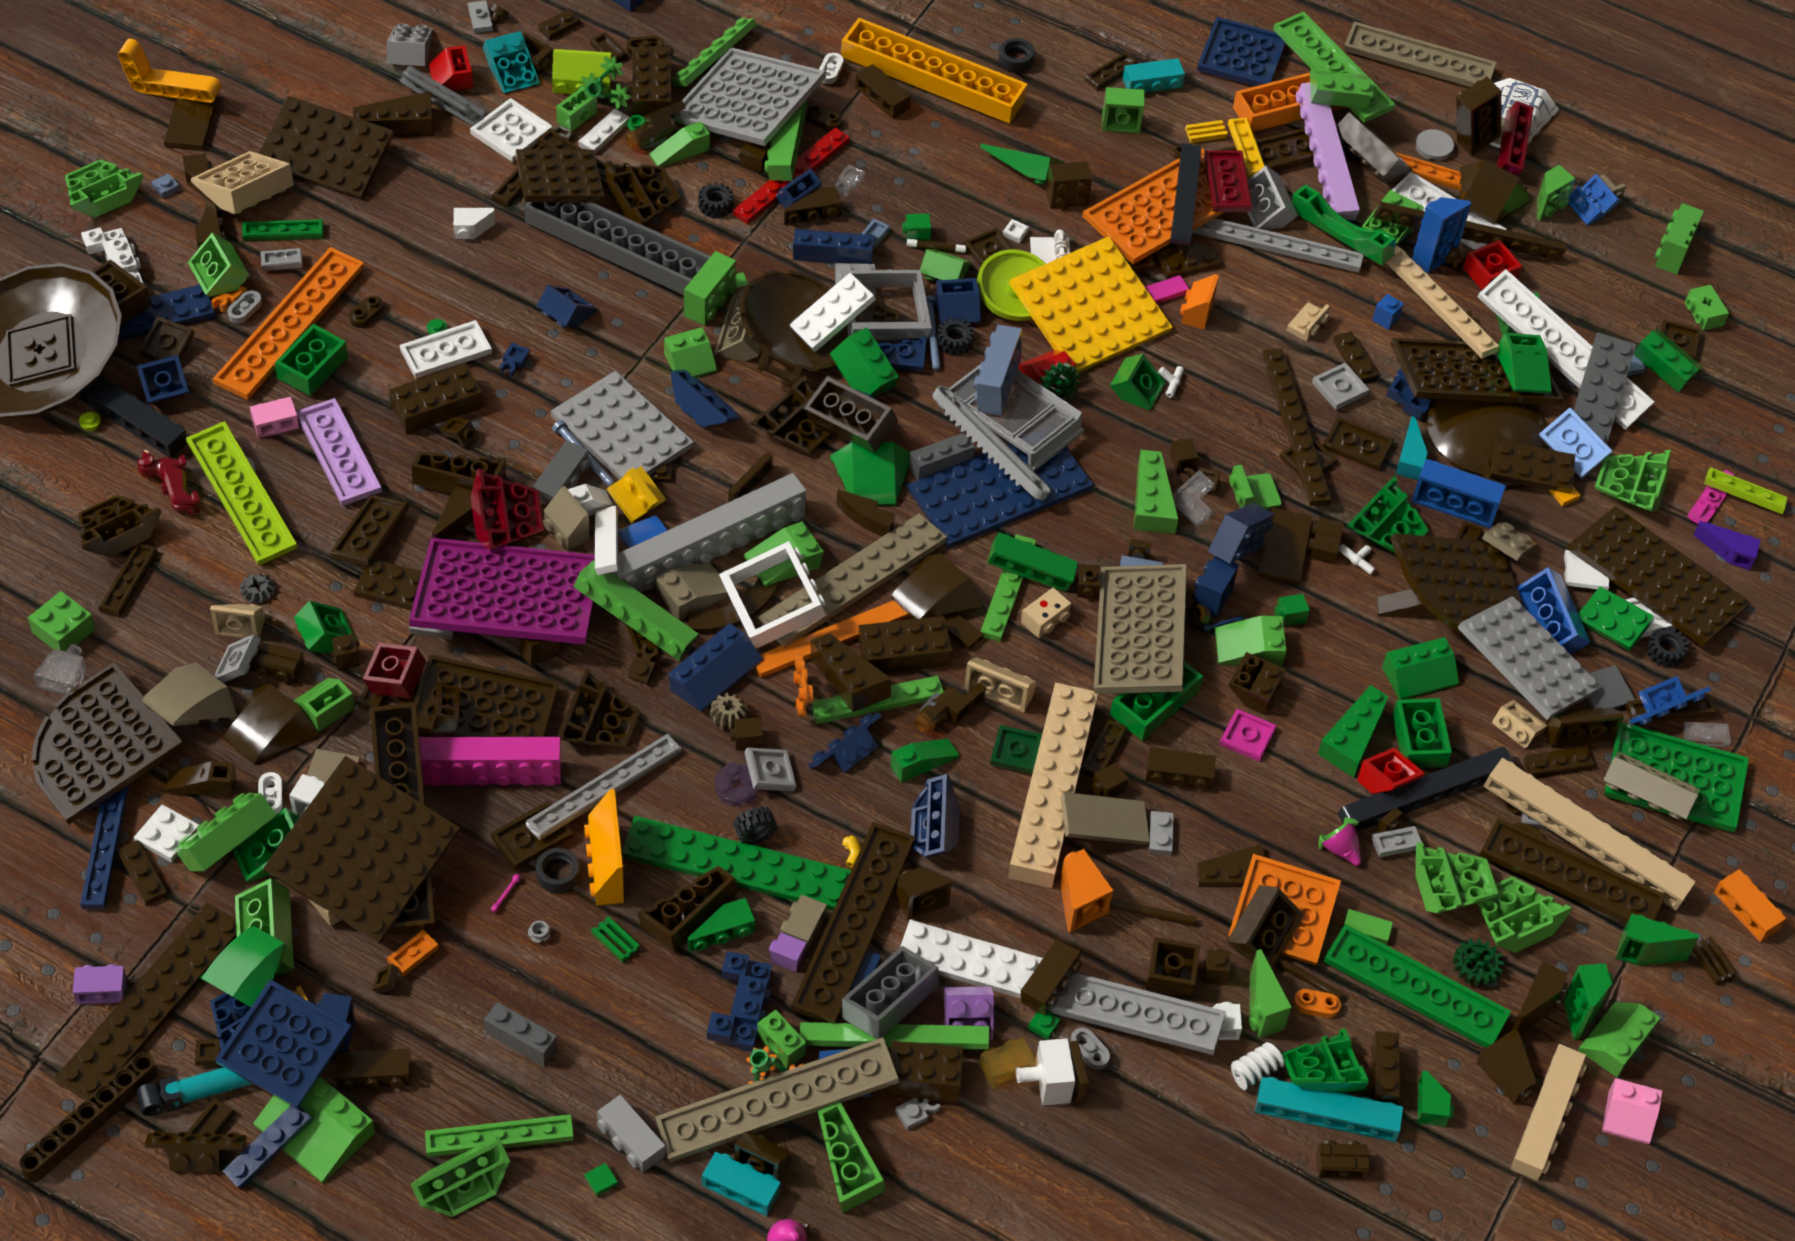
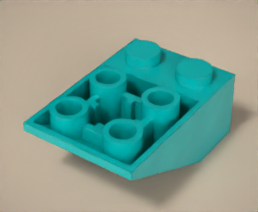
M521 31L485 40L483 51L503 94L540 84Z

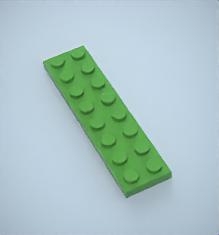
M1305 12L1274 24L1273 30L1311 69L1366 75ZM1373 82V97L1367 109L1349 108L1363 123H1366L1394 110L1395 103Z

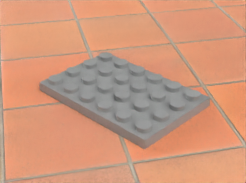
M616 371L551 410V417L556 421L563 420L567 424L566 429L619 480L622 479L628 470L633 467L637 469L640 466L650 476L658 466L670 463L694 447V441Z
M1513 596L1461 622L1458 626V629L1546 720L1592 696L1601 688L1594 677Z

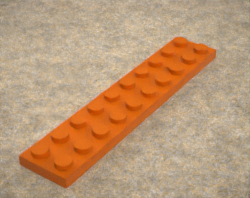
M330 247L213 377V384L248 400L276 369L275 362L312 324H315L364 269V262Z

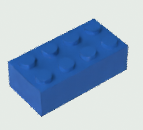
M1426 459L1411 502L1491 529L1506 485Z

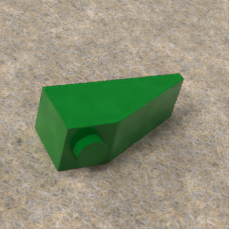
M949 739L910 743L892 751L890 766L902 783L959 758V754Z

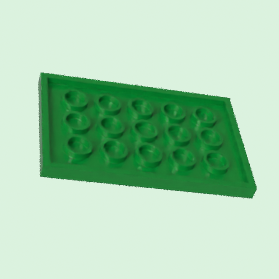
M1621 723L1615 737L1610 765L1619 751L1699 788V794L1687 819L1735 832L1749 757ZM1606 782L1603 796L1669 814V811L1662 807L1658 810L1649 806V801L1640 798V800L1631 798L1627 795L1628 792L1621 788L1618 791L1608 787V782Z

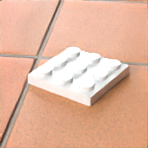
M510 98L471 127L470 133L511 162H514L516 160V149H531L537 144V139L549 128L553 130V126Z

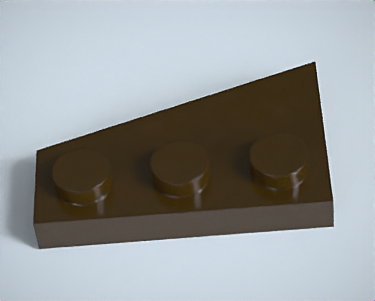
M1263 844L1198 862L1196 867L1198 887H1243L1253 854L1264 857Z

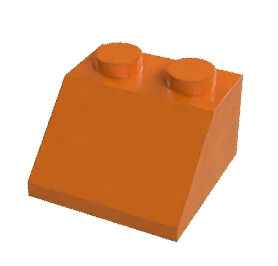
M1214 274L1193 282L1191 290L1187 289L1184 299L1187 303L1182 304L1179 314L1183 316L1181 324L1205 329L1214 303L1219 275Z

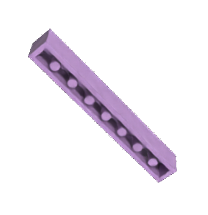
M1301 83L1299 91L1296 92V101L1300 104L1301 118L1305 121V133L1310 139L1309 147L1311 151L1313 150L1314 165L1319 171L1318 179L1323 186V197L1342 218L1347 221H1355L1360 209L1331 107L1326 104L1311 103L1310 83Z

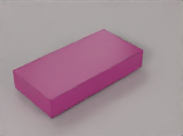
M1180 275L1145 287L1156 304L1185 295L1187 289H1189Z

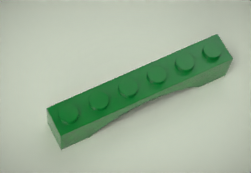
M1306 184L1292 195V204L1300 217L1381 266L1395 255L1396 238L1381 229H1364L1348 222L1331 208L1319 192Z

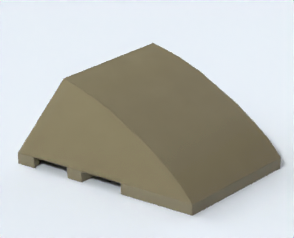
M196 662L172 670L142 699L143 703L172 726L198 724L199 720L204 719L218 722L219 718L229 717V720H235L237 717L228 687Z

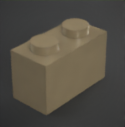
M801 895L798 902H793L789 912L790 917L788 920L783 921L780 933L806 942V952H808L826 917L827 904Z

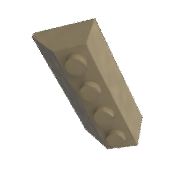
M745 289L733 294L714 353L717 357L746 362L758 357L761 353V350L748 336L741 320L740 300Z
M1619 751L1615 755L1604 778V781L1608 782V787L1618 791L1621 788L1627 791V795L1636 800H1640V798L1649 801V806L1658 810L1662 807L1669 811V815L1680 820L1682 817L1687 819L1700 791L1699 788Z

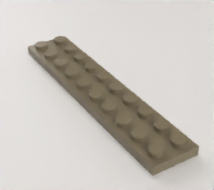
M918 513L816 579L814 582L818 590L815 593L817 596L821 594L826 604L822 607L826 616L776 640L786 648L945 544L947 536ZM805 587L757 617V623L762 627L812 603Z
M882 1037L655 1116L669 1162H673L739 1139L747 1132L753 1134L819 1111L831 1104L842 1103L899 1083V1079Z

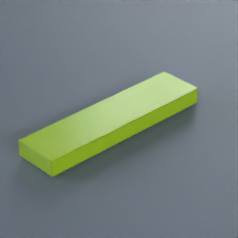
M1712 467L1709 468L1704 482L1708 486L1783 514L1788 497Z

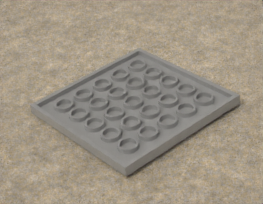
M730 48L682 100L686 109L680 111L681 115L670 119L673 122L688 126L701 121L710 132L766 146L826 78V74L823 70Z

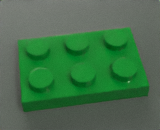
M1601 586L1578 613L1583 626L1629 651L1632 650L1654 621V615Z

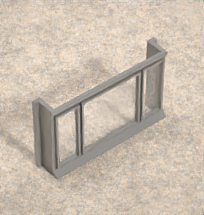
M980 365L948 388L992 431L1028 455V467L1033 472L1084 433V429L1081 427L1082 412L1019 370L1017 371L1002 416L978 412V406L975 402L977 389L974 388V381L976 376L980 375Z

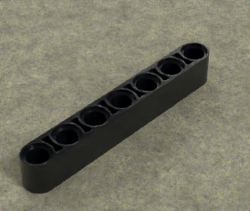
M1182 142L1170 244L1190 247L1202 145Z

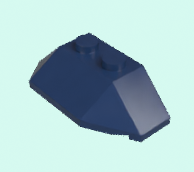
M673 370L671 372L676 404L682 408L684 413L695 419L699 426H714L739 420L740 417L730 405L699 379L691 376L687 370Z
M948 774L927 779L926 787L919 794L912 807L911 835L915 836L912 849L925 858L947 853L958 845L960 806Z

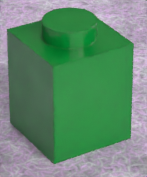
M929 213L906 214L905 222H902V234H906V242L907 239L930 241L931 223Z
M1303 594L1279 597L1277 606L1274 608L1275 616H1282L1283 627L1306 623L1310 611Z

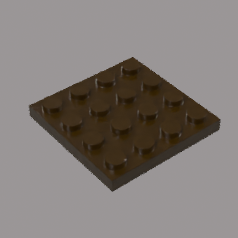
M566 148L516 149L515 157L525 202H604L605 195L593 150Z

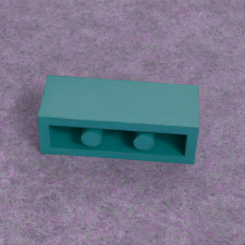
M1179 58L1125 65L1123 81L1126 89L1144 90V93L1182 88L1185 73Z
M715 1152L702 1174V1187L766 1217L780 1194L781 1182L776 1177L770 1174L764 1175L756 1171L749 1164L743 1165L735 1161L728 1154Z

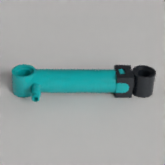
M223 1067L179 1080L174 1076L159 1080L160 1084H145L138 1088L137 1096L142 1115L151 1117L161 1114L165 1109H167V1112L184 1108L183 1103L249 1086L252 1083Z

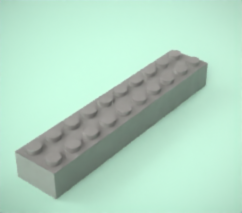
M793 473L618 553V570L611 573L640 593L651 590L656 586L655 577L673 568L708 563L718 556L726 555L733 549L745 546L748 542L762 538L774 530H779L793 521H799L805 516L806 489Z

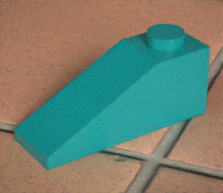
M1411 416L1396 474L1418 480L1426 460L1427 450L1416 417Z

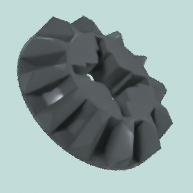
M261 572L258 575L251 573L250 577L243 578V582L240 584L241 596L252 603L268 600L275 591L274 580L269 575L265 576ZM255 583L260 586V592L254 587Z

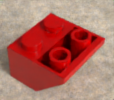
M465 45L444 49L429 64L431 78L451 91L473 88L472 70Z

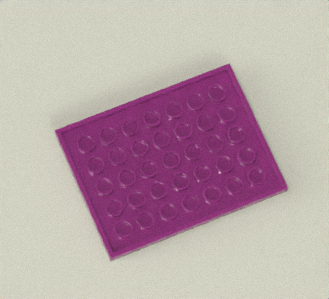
M431 538L409 618V626L585 644L594 601L573 586L580 571L593 560L595 561V555L506 545L488 551L482 543Z

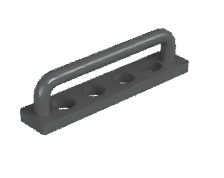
M408 66L402 73L403 76L400 79L402 84L419 94L425 92L432 93L437 96L432 97V102L472 126L481 121L487 114L485 110L411 66Z

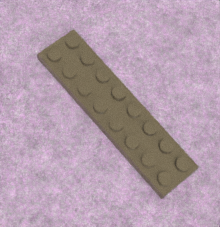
M1358 22L1353 23L1343 50L1468 87H1472L1475 82L1485 77L1491 80L1497 63Z

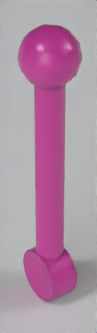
M513 875L510 885L499 900L493 904L492 912L496 913L499 910L501 903L514 885L521 881L520 875Z

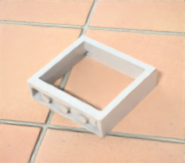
M789 541L719 574L741 622L756 649L826 616L822 608L826 604L821 594L816 595L817 586L813 578L808 579L807 576L810 575L805 563L800 564L799 560L802 557L797 547L793 549ZM791 559L812 603L755 629L734 585Z

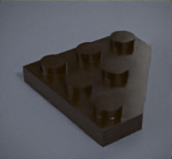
M1193 240L1190 242V247L1168 244L1152 253L1166 280L1179 275L1183 277L1221 267V261L1214 248Z

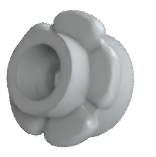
M535 921L528 929V936L536 943L547 941L550 938L551 928L544 921Z

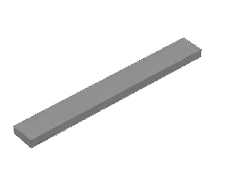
M666 734L528 819L526 826L539 840H542L595 807L610 789H615L616 794L680 754L682 748Z

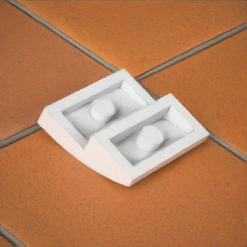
M1565 550L1564 561L1566 568L1564 578L1567 586L1598 589L1601 586L1606 590L1609 589V579L1569 550Z

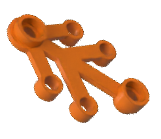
M795 655L796 671L793 673L794 684L800 686L798 688L799 698H796V711H798V717H806V706L808 703H813L812 685H808L807 669H805L803 655Z

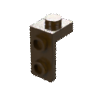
M524 32L522 35L527 49L535 55L533 57V66L536 73L540 75L553 64V48Z

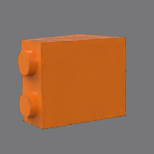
M1084 849L1069 853L1064 858L1060 886L1067 930L1071 933L1109 913L1113 889Z

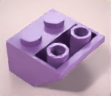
M991 986L944 987L945 1025L989 1026V1040H993L994 994Z

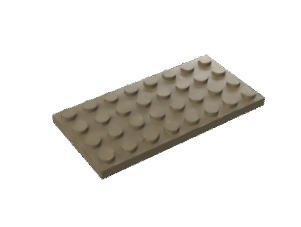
M1186 564L1101 567L1094 677L1095 694L1183 692Z

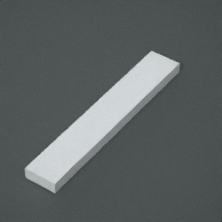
M616 506L595 510V571L597 575L618 570V511Z

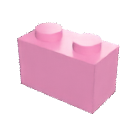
M291 397L250 407L252 422L258 438L299 428L297 413Z

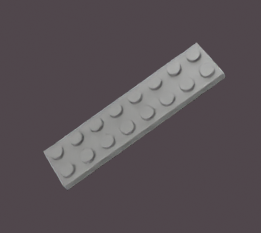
M1079 973L1073 974L1067 990L1060 993L1056 1006L1053 1009H1049V1012L1211 1055H1214L1226 1017V1011Z

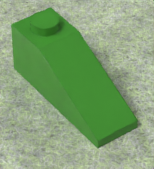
M701 121L686 126L649 153V156L656 166L664 167L710 150V133Z

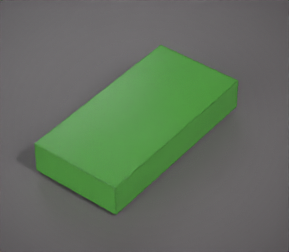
M1348 909L1344 925L1347 924L1387 945L1393 922Z

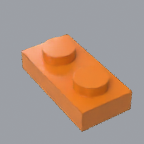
M422 930L388 956L387 962L399 967L398 973L404 977L436 952L439 946Z

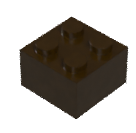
M1087 161L1049 165L1046 194L1050 209L1088 205L1092 176Z
M1154 937L1145 991L1191 999L1196 982L1200 945Z

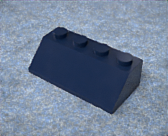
M795 229L793 260L872 264L875 234Z
M729 623L668 673L670 690L694 708L703 712L712 704L713 700H717L718 695L722 696L763 661V658L747 635Z

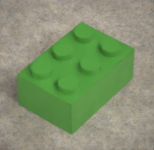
M717 251L712 254L684 289L685 317L704 326L715 317L719 307L724 306L727 297L733 294L737 288L736 260Z

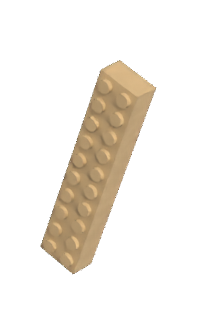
M1055 682L1008 874L1009 879L1048 888L1053 887L1065 837L1061 795L1064 792L1075 794L1098 696L1092 690Z

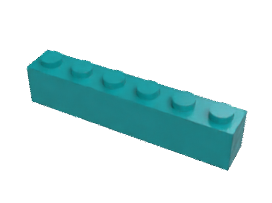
M1274 1077L1261 1078L1255 1106V1113L1395 1143L1400 1133L1403 1111L1402 1106L1392 1102L1383 1103L1374 1101L1369 1097L1350 1096L1345 1092L1336 1093L1306 1089L1292 1082L1279 1081Z

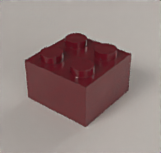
M378 643L363 681L372 694L411 699L427 661L418 647Z

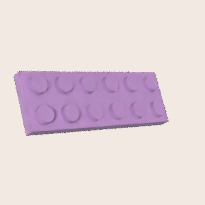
M335 398L296 411L298 421L342 506L382 492L381 486Z

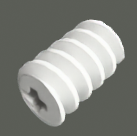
M1266 1042L1262 1044V1047L1256 1048L1254 1052L1251 1051L1247 1053V1056H1242L1239 1060L1232 1062V1075L1238 1086L1246 1090L1248 1088L1247 1083L1252 1086L1255 1084V1079L1261 1081L1262 1074L1267 1077L1270 1075V1070L1276 1072L1278 1070L1277 1065L1283 1068L1284 1059L1274 1045Z

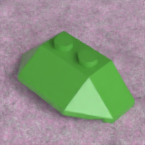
M497 1139L472 1148L427 1171L410 1185L421 1207L453 1217L496 1195L510 1160L501 1140Z

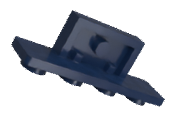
M871 713L866 714L860 719L861 724L857 727L853 725L843 732L845 734L843 738H835L827 744L829 748L826 751L820 750L811 757L813 761L808 764L809 768L819 765L832 755L841 770L846 772L878 747L867 727L881 717L880 713L874 715Z

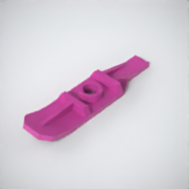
M1724 470L1725 473L1734 476L1730 471ZM1707 486L1687 516L1697 524L1699 521L1708 523L1727 493Z

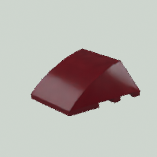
M482 469L477 470L471 493L476 538L488 551L545 531L539 490L517 482H508L503 480L501 476H492L485 473V470Z

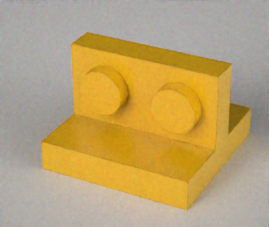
M642 466L637 469L631 468L622 479L607 488V491L631 523L666 500Z

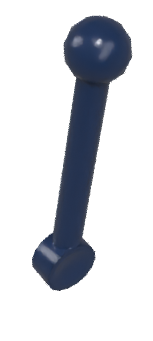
M1238 615L1235 618L1211 625L1206 624L1202 629L1204 632H1209L1212 628L1242 621L1244 616Z

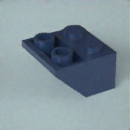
M977 279L937 280L935 298L940 324L944 320L948 322L950 318H952V321H955V318H959L958 321L960 322L963 319L965 324L968 322L970 325L980 324V300Z

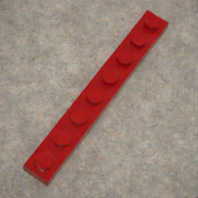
M836 127L797 158L793 180L803 175L809 169L815 171L847 145L850 137ZM769 180L734 208L733 215L748 225L778 201L776 194L791 181Z

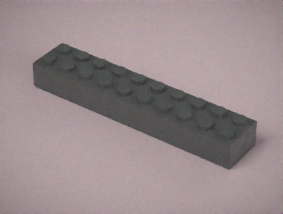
M527 202L524 206L525 223L683 295L686 286L711 257L592 202Z

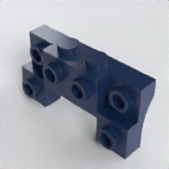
M1401 369L1396 373L1394 382L1388 388L1386 397L1404 405L1402 411L1419 420L1430 408L1432 399L1414 398Z
M727 951L722 968V978L738 981L731 1015L711 1013L707 1040L726 1043L742 1051L752 1052L757 1038V1023L766 1017V1010L763 1007L764 1003H769L771 989H768L772 973V964L749 960L750 955Z

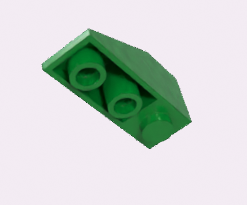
M746 898L724 904L688 937V951H701L708 946L724 944L731 939L747 937L754 933L755 920Z

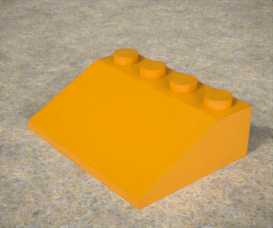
M610 789L588 815L589 824L584 825L585 838H590V844H586L587 858L592 857V863L588 864L589 877H594V883H590L591 897L596 898V906L624 903L623 866L615 789Z

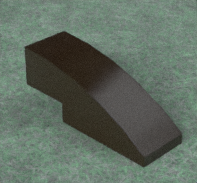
M838 489L836 506L852 521L882 537L893 530L895 513L879 509L878 501Z

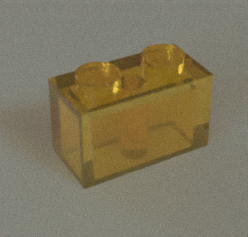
M1023 1037L1018 1040H1009L998 1048L992 1047L985 1050L981 1054L979 1066L992 1089L1017 1079L1016 1068L1035 1067L1036 1060Z

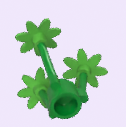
M605 56L604 60L606 63H602L600 66L606 69V71L595 80L593 73H590L589 79L584 76L581 77L585 84L580 85L579 89L584 86V90L592 97L611 98V103L616 102V109H619L621 104L627 107L625 99L631 98V95L626 94L628 91L627 86L622 89L620 84H617L616 91L611 89L610 93L604 92L605 85L602 80L607 75L611 74L614 80L616 79V74L623 75V72L619 69L623 64L616 63L615 56L611 60Z

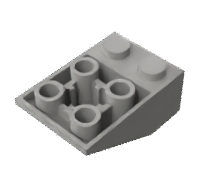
M398 24L395 26L387 40V64L425 66L428 61L433 28H428L426 25L409 27L408 24Z

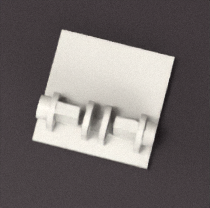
M1057 230L1054 238L1030 237L1031 253L1038 256L1045 263L1070 253L1069 238H1066V233L1063 230Z

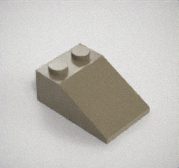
M710 562L673 568L655 577L656 594L680 621L689 617L690 611L699 612L729 596L719 573Z

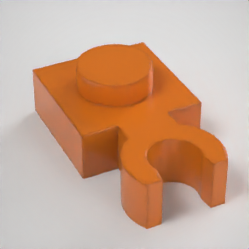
M240 286L235 291L219 294L218 297L212 299V307L215 309L220 305L221 312L226 311L228 305L234 303L247 289Z

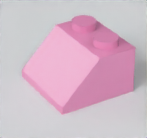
M1615 1078L1608 1092L1602 1132L1649 1145L1660 1109L1662 1091Z

